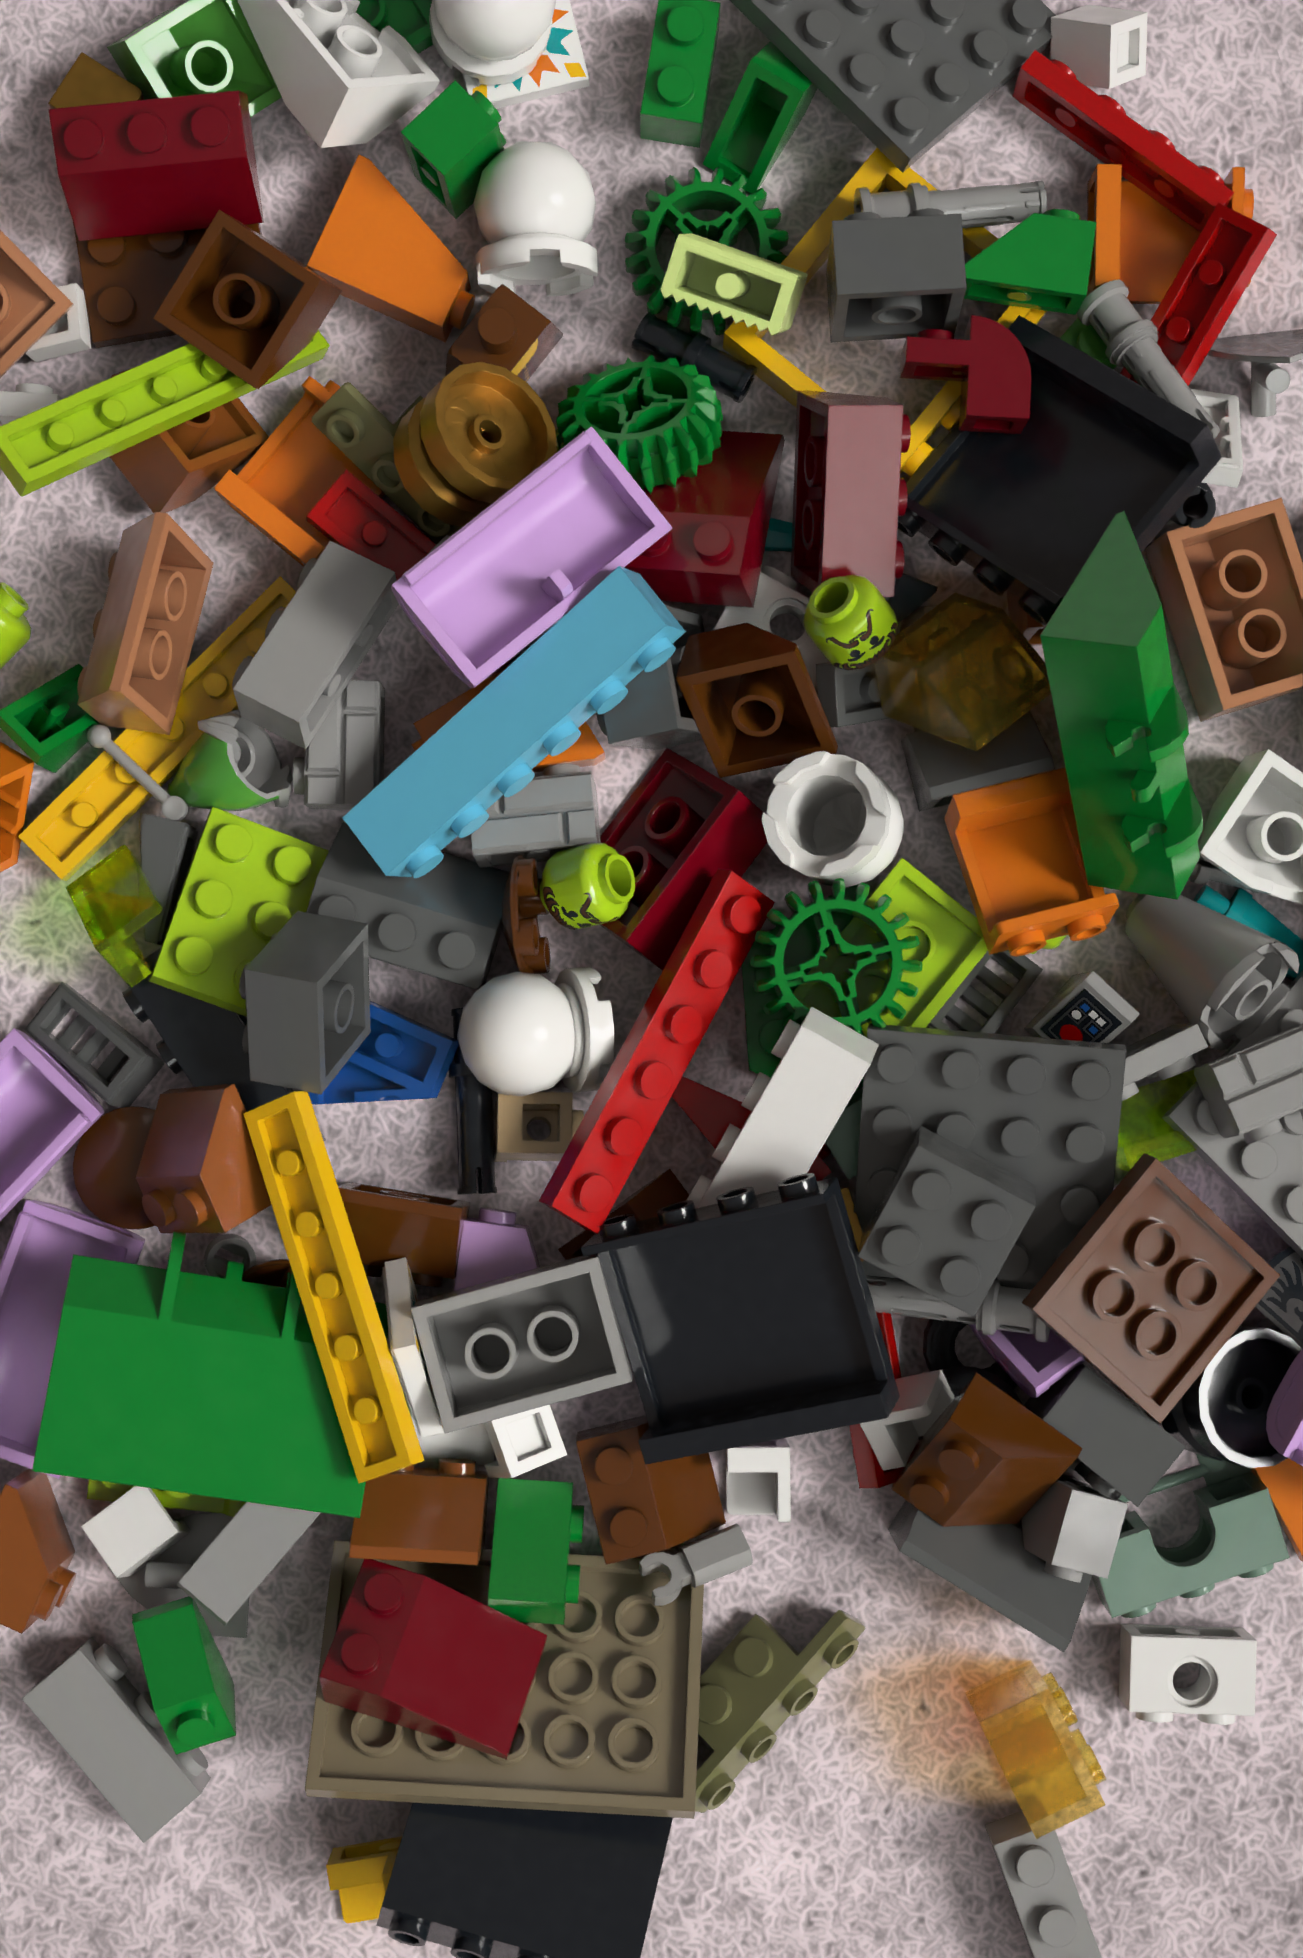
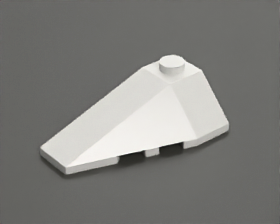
M237 0L285 105L304 127L306 134L320 148L368 143L433 93L440 82L428 65L398 32L390 26L383 28L379 32L357 14L356 11L360 4L358 0Z
M1269 749L1245 756L1211 807L1199 844L1200 856L1247 889L1303 905V773Z

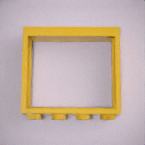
M876 148L781 265L807 273L805 285L810 281L828 259L832 221L843 220L848 215L854 214V195L857 188L867 187L870 193H880L885 188L890 191H903L907 189L910 183H920L921 186L925 185L928 191L937 189L910 167L902 173ZM984 227L962 228L964 251L973 258L998 240ZM1009 306L997 322L1008 329L1020 315L1037 325L1047 311ZM733 321L724 332L723 349L736 359L757 367L755 375L795 408H797V391L826 392L762 340L768 329L759 332L756 325L747 328L745 321L739 323ZM947 381L910 426V445L906 453H901L900 474L905 472L908 476L912 477L932 454L934 448L926 442L940 425L951 431L959 422L960 381Z

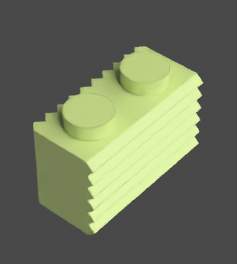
M693 233L679 234L676 239L661 292L664 298L674 297L676 302L686 301L688 307L697 305L700 311L709 309L712 315L721 313L723 319L733 317L735 323L745 321L747 328L756 325L759 332L768 329L771 336L791 328L808 274Z

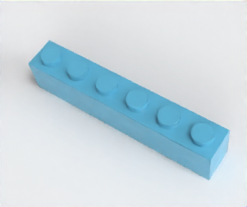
M618 566L342 817L386 876H413V878H419L427 874L442 861L444 855L441 850L457 836L463 838L472 834L487 821L489 814L486 810L503 795L504 797H510L525 788L535 776L532 769L547 755L556 756L571 747L581 735V731L578 728L596 712L599 715L604 714L617 706L628 693V689L625 686L643 670L651 672L664 664L676 650L673 643L686 631L639 573Z

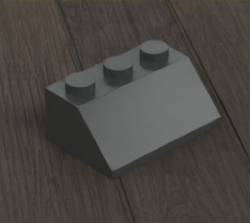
M343 822L318 873L306 912L367 923L369 958L478 990L486 984L503 928L502 900L509 872L494 867L480 868L477 862L442 852L444 855L442 861L430 872L419 878H413V876H386L347 823Z
M905 1500L888 1528L900 1552L1060 1651L1065 1652L1071 1642L1093 1575L1083 1573L1081 1582H1073L1046 1573L1044 1571L1046 1561L1024 1549L1021 1520L1017 1524L943 1527Z

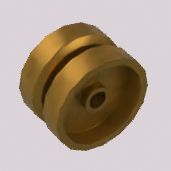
M485 362L459 365L445 376L424 399L417 403L401 419L393 438L394 464L405 489L423 510L446 524L460 527L465 526L557 453L555 426L545 403L526 381L504 367Z

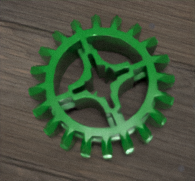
M719 166L713 170L711 182H701L700 172L695 167L688 171V185L683 187L677 178L669 175L665 179L667 197L658 191L650 189L645 195V202L650 211L635 209L632 214V224L638 231H632L625 235V247L634 252V254L625 259L626 272L639 275L632 283L634 294L636 296H645L653 293L647 302V311L652 314L660 313L666 306L670 307L667 315V324L677 327L683 315L690 317V334L694 336L701 332L702 320H712L715 334L718 336L723 335L726 319H723L721 313L712 315L709 309L700 311L697 305L688 307L686 301L676 302L674 297L664 298L661 287L665 272L659 264L656 247L666 228L675 235V242L679 234L693 233L732 247L737 242L738 234L745 227L754 241L758 257L781 264L787 257L779 250L788 245V232L774 229L781 220L780 210L778 208L761 210L767 198V193L763 188L755 190L746 196L747 178L743 174L738 175L731 186L723 184L724 172ZM708 209L724 213L715 220L703 221L694 217L690 212Z
M650 355L642 362H632L627 358L625 364L615 367L605 363L603 372L599 374H583L582 385H573L567 388V399L558 403L559 414L556 419L558 429L555 432L559 449H562L579 434L592 426L641 489L646 488L650 494L654 487L663 484L675 488L677 478L681 476L696 477L698 465L711 463L713 451L721 447L722 407L720 400H717L716 390L711 386L709 376L698 374L695 365L687 364L680 367L676 358H669L661 363L656 362L654 356Z
M838 878L832 883V898H823L822 888L817 881L810 882L807 886L811 903L805 906L795 892L791 891L786 894L784 899L787 906L793 912L789 918L774 908L769 910L766 915L767 919L780 930L776 936L766 931H757L755 941L761 945L772 947L770 956H752L750 965L758 969L770 968L771 977L754 982L753 987L757 993L765 992L772 988L775 989L778 998L768 1002L763 1008L767 1015L776 1013L783 1006L791 1013L781 1025L782 1031L790 1019L796 1023L799 1020L804 1021L810 1010L794 996L790 987L810 982L824 984L832 992L835 1003L838 1004L841 1017L831 1018L863 1036L865 1035L861 1025L865 1023H871L874 1027L878 1028L886 1027L885 1022L879 1016L884 1010L898 1020L904 1018L907 1013L906 1010L895 1002L893 998L896 993L905 997H915L917 995L918 988L911 983L901 981L903 972L917 973L922 971V962L918 960L903 961L902 951L913 949L920 942L918 936H908L902 940L897 938L895 930L903 927L909 921L906 913L896 915L890 922L881 915L892 902L891 897L884 894L877 900L873 908L864 904L869 894L870 886L862 882L856 888L853 899L844 898L845 882L844 879ZM831 913H845L861 919L877 933L881 941L861 946L847 943L841 937L837 925L834 924ZM813 918L818 946L815 956L805 963L784 969V953L790 936L800 924ZM826 933L829 935L832 947H836L839 956L850 955V957L861 954L867 955V958L854 962L853 969L847 968L844 970L849 975L847 980L843 981L846 996L843 993L841 983L836 981L833 973L822 974L821 971L809 975L804 973L806 970L819 966V959L826 960L828 958L823 953L829 947ZM887 959V975L881 992L867 1008L860 1012L855 987L858 972L865 966Z

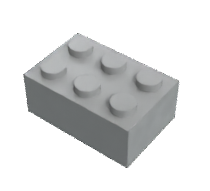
M599 1253L584 1257L582 1255L417 1301L411 1307L445 1434L632 1382L631 1366Z

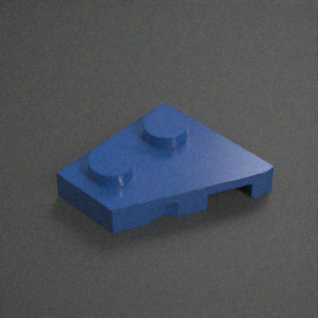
M370 1001V1034L322 1094L308 1092L312 1105L437 1098L459 1042L450 1036Z

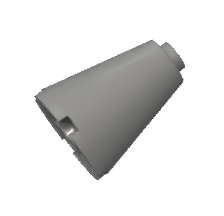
M1139 894L1127 909L1126 918L1128 920L1125 927L1127 936L1189 1023L1198 1024L1207 1045L1220 1051L1229 1049L1223 1043V1040L1233 1035L1240 1040L1246 1036V1039L1276 1013L1291 991L1283 983L1288 968L1298 974L1300 963L1297 953L1285 943L1182 895L1176 900Z

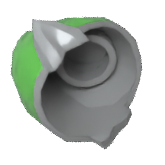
M233 710L198 721L199 730L204 733L183 759L174 779L168 783L167 793L170 796L182 798L188 807L210 810L212 807L223 811H243L274 801L275 807L285 808L288 806L292 789L290 785L292 781L289 765H286L284 768L282 767L276 747L264 728L242 718L239 710Z

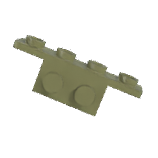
M344 383L312 417L313 424L436 545L446 535L451 537L462 527L446 524L423 510L405 489L394 464L393 438L399 423L424 398L420 395L392 424L351 383Z
M838 1610L799 1654L767 1620L755 1614L700 1677L698 1734L714 1752L697 1770L696 1812L704 1813L723 1804L734 1791L736 1784L733 1780L749 1762L754 1763L760 1760L770 1751L777 1739L774 1733L790 1715L795 1716L801 1713L811 1704L818 1692L816 1685L831 1668H839L853 1656L859 1645L857 1638L865 1630V1626L857 1618L842 1610Z

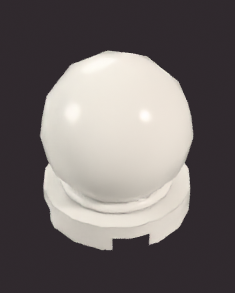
M432 0L429 22L433 45L445 65L450 69L454 66L464 75L478 78L480 84L488 86L512 83L530 73L536 66L539 57L546 50L552 28V17L556 0Z
M518 141L496 154L482 171L474 199V207L481 235L490 244L482 247L475 254L478 286L490 293H494L501 284H504L516 294V285H546L547 296L570 295L591 288L594 285L593 276H598V255L596 248L583 242L592 230L596 208L595 196L587 170L568 150L552 142Z
M817 751L796 758L776 775L772 782L775 787L768 799L767 814L763 812L762 824L768 845L782 863L823 885L832 886L835 879L842 878L844 879L845 886L850 887L875 879L895 859L904 832V819L898 797L885 780L874 774L865 764L847 755Z
M592 967L567 968L559 973L555 984L539 974L513 972L495 977L479 988L463 1008L457 1034L464 1061L477 1080L499 1094L520 1097L553 1088L561 1079L564 1085L573 1093L599 1090L600 1084L604 1080L602 1076H599L600 1066L613 1064L615 1035L610 1000L598 1001L593 984H598L601 980L600 973Z

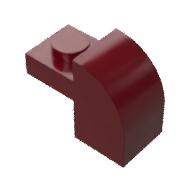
M971 315L964 331V340L954 339L955 334L953 332L941 329L922 330L917 333V337L907 336L901 352L900 378L960 381L959 431L1021 434L1030 418L1031 368L1025 349L1010 330L989 318Z

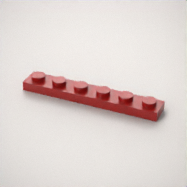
M717 869L539 1199V1202L585 1230L596 1234L601 1230L600 1226L604 1224L752 947L757 931L761 930L767 918V913L775 903L733 871Z

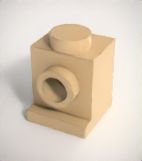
M537 1092L523 1097L497 1093L495 1103L494 1161H560L584 1117L583 1110H572L573 1092ZM534 1120H542L549 1126L550 1135L541 1141L534 1140L527 1133L528 1124Z

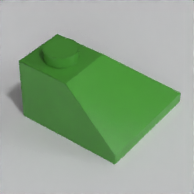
M184 0L107 47L126 80L141 90L144 96L143 100L239 90L248 96L250 117L282 98L237 0Z

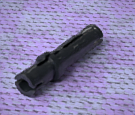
M463 1008L451 1009L453 1037L458 1040L457 1034ZM459 1045L454 1055L455 1064H451L449 1067V1078H455L459 1183L457 1194L477 1193V1190L478 1194L497 1193V1187H495L492 1089L477 1080L466 1065ZM476 1169H477V1183H478V1188L476 1187Z

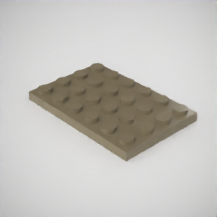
M334 1540L305 1782L306 1796L694 1819L704 1584L696 1588L692 1587L691 1584L682 1587L679 1596L673 1602L664 1606H654L652 1591L658 1587L665 1586L670 1579L665 1573L659 1571L641 1577L639 1562L643 1558H631L606 1565L604 1556L569 1554V1564L581 1565L578 1604L566 1603L565 1624L521 1622L546 1634L547 1642L508 1757L504 1759L324 1701L319 1675L364 1560L349 1558L350 1541ZM483 1549L478 1565L373 1559L425 1575L488 1606L492 1549Z

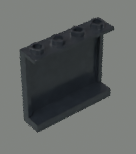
M1019 315L1008 330L1022 344L1031 368L1030 418L1021 434L959 431L958 422L906 483L908 494L907 508L904 516H898V529L909 537H913L919 531L930 539L928 541L929 546L945 561L953 566H957L961 560L975 568L972 571L973 575L986 588L999 596H1002L1008 590L1020 598L1018 604L1030 617L1046 626L1115 514L1125 511L1142 553L1219 462L1222 456L1206 423Z
M814 1173L801 1174L779 1182L777 1184L778 1190L758 1195L755 1194L753 1187H743L719 1195L716 1198L718 1204L695 1208L694 1201H681L657 1210L658 1217L637 1222L634 1214L615 1216L606 1219L604 1224L600 1226L601 1230L599 1233L592 1236L581 1247L583 1257L599 1253L613 1307L649 1424L647 1431L638 1440L645 1465L889 1417L900 1395L861 1258L858 1257L859 1251L837 1177L816 1181Z
M412 1803L376 1926L389 1929V1937L403 1944L424 1946L426 1941L450 1947V1953L456 1958H640L673 1818Z

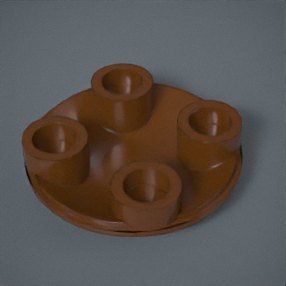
M522 855L515 857L507 876L502 900L503 931L512 959L519 972L545 974L550 971V947L548 938L540 937L538 915H548L549 911L544 907L540 898L542 878L538 879L536 860L534 858L526 859Z
M130 1106L110 1111L101 1116L82 1135L78 1142L73 1160V1177L77 1192L85 1206L96 1217L108 1224L123 1229H144L155 1226L144 1212L142 1206L143 1193L136 1180L155 1109Z

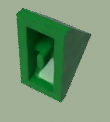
M80 664L75 665L0 710V728L37 765L53 773H56L88 742L87 733L89 729L94 725L100 724L77 705L79 699L78 679L83 670Z

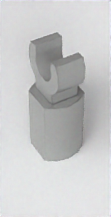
M736 1523L678 1548L679 1553L675 1555L665 1552H655L646 1555L639 1562V1572L641 1577L657 1571L663 1572L669 1577L670 1581L668 1584L652 1591L654 1606H664L673 1602L679 1596L682 1587L691 1584L692 1587L696 1588L750 1566L753 1563L747 1540L740 1526Z

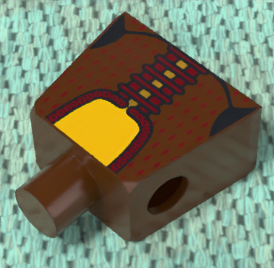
M501 284L450 347L447 353L445 376L459 365L485 362L504 367L527 382L563 337V333L544 315L504 284Z

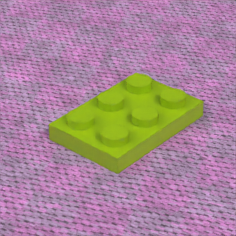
M212 807L207 816L149 982L247 1017L246 999L241 997L239 990L242 971L245 965L252 961L269 943L272 935L279 932L297 911H307L318 873L329 850Z
M901 858L864 904L873 908L877 900L884 894H887L892 898V902L881 915L890 922L898 914H907L909 921L903 927L895 930L898 940L908 936H918L920 944L913 949L902 951L903 961H921L922 971L902 973L901 981L911 983L918 988V993L915 997H905L896 993L893 998L895 1002L906 1010L907 1013L904 1018L898 1020L885 1010L879 1016L886 1025L926 1028L988 949L977 917L904 858ZM855 916L840 933L847 943L855 946L881 941L877 933L866 922ZM830 945L824 952L828 958L826 960L819 959V966L812 968L807 975L820 971L822 974L833 973L836 981L841 983L843 993L846 996L843 981L847 980L849 975L844 970L847 968L853 969V963L867 958V955L861 954L850 957V955L839 956L836 947ZM887 959L865 966L858 972L855 987L860 1012L867 1008L881 992L887 975ZM818 982L800 984L792 992L805 1007L809 1009L813 1007L829 1017H841L838 1004L835 1003L832 992L824 984ZM869 1023L861 1025L865 1037H867Z

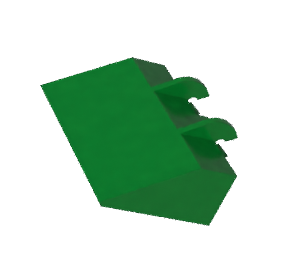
M1125 511L1115 514L1041 633L1040 638L1088 885L1178 900L1200 858L1198 839L1203 832V817L1201 807L1187 774L1183 743L1189 735L1188 716L1173 682L1162 604Z
M173 1231L166 1269L73 1254L32 1471L360 1518L366 1482L358 1484L291 1266L290 1273L288 1272L285 1288L242 1281L244 1263L230 1260L227 1263L225 1278L182 1272L180 1269L186 1233ZM375 1302L387 1340L388 1320L386 1304Z

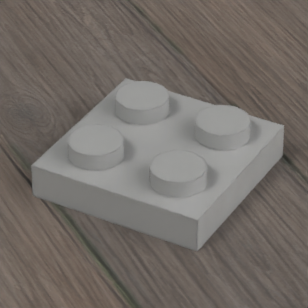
M1198 1024L1171 1025L1126 1047L1122 1101L1139 1092L1135 1082L1147 1076L1149 1079L1160 1076L1161 1080H1164L1196 1065L1192 1054L1208 1047Z

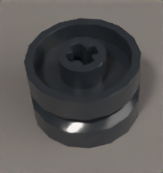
M1240 1325L1161 1422L1164 1430L1186 1447L1185 1450L1203 1457L1219 1461L1224 1460L1248 1468L1269 1467L1279 1464L1287 1459V1457L1280 1454L1270 1444L1266 1431L1267 1412L1275 1392L1302 1348L1291 1337L1272 1329Z

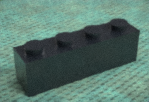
M160 948L121 973V976L129 986L128 989L122 992L126 1003L142 1023L148 1019L151 1020L162 1037V1040L156 1043V1047L173 1073L178 1074L184 1071L194 1087L235 1084L246 1112L294 1092L291 1088L250 1081L249 1054L243 1051L242 1046L243 1033L247 1024L246 1016L149 982Z

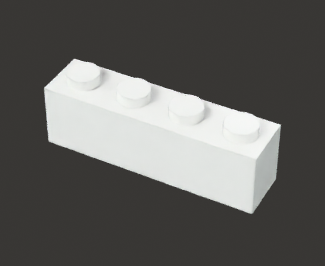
M813 1007L810 1008L801 1025L790 1019L771 1051L772 1054L781 1058V1061L771 1078L759 1072L741 1106L751 1111L742 1129L730 1123L712 1155L713 1158L722 1162L712 1180L702 1174L700 1175L687 1200L694 1201L695 1208L718 1204L716 1198L731 1190L753 1187L755 1194L758 1195L778 1190L777 1184L787 1178L806 1174L870 1067L879 1044Z

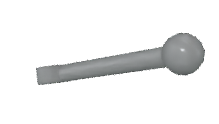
M97 724L89 729L87 733L89 744L94 748H103L161 803L162 813L166 818L181 821L186 817L188 805L185 800L178 796H170L111 740V731L108 727Z

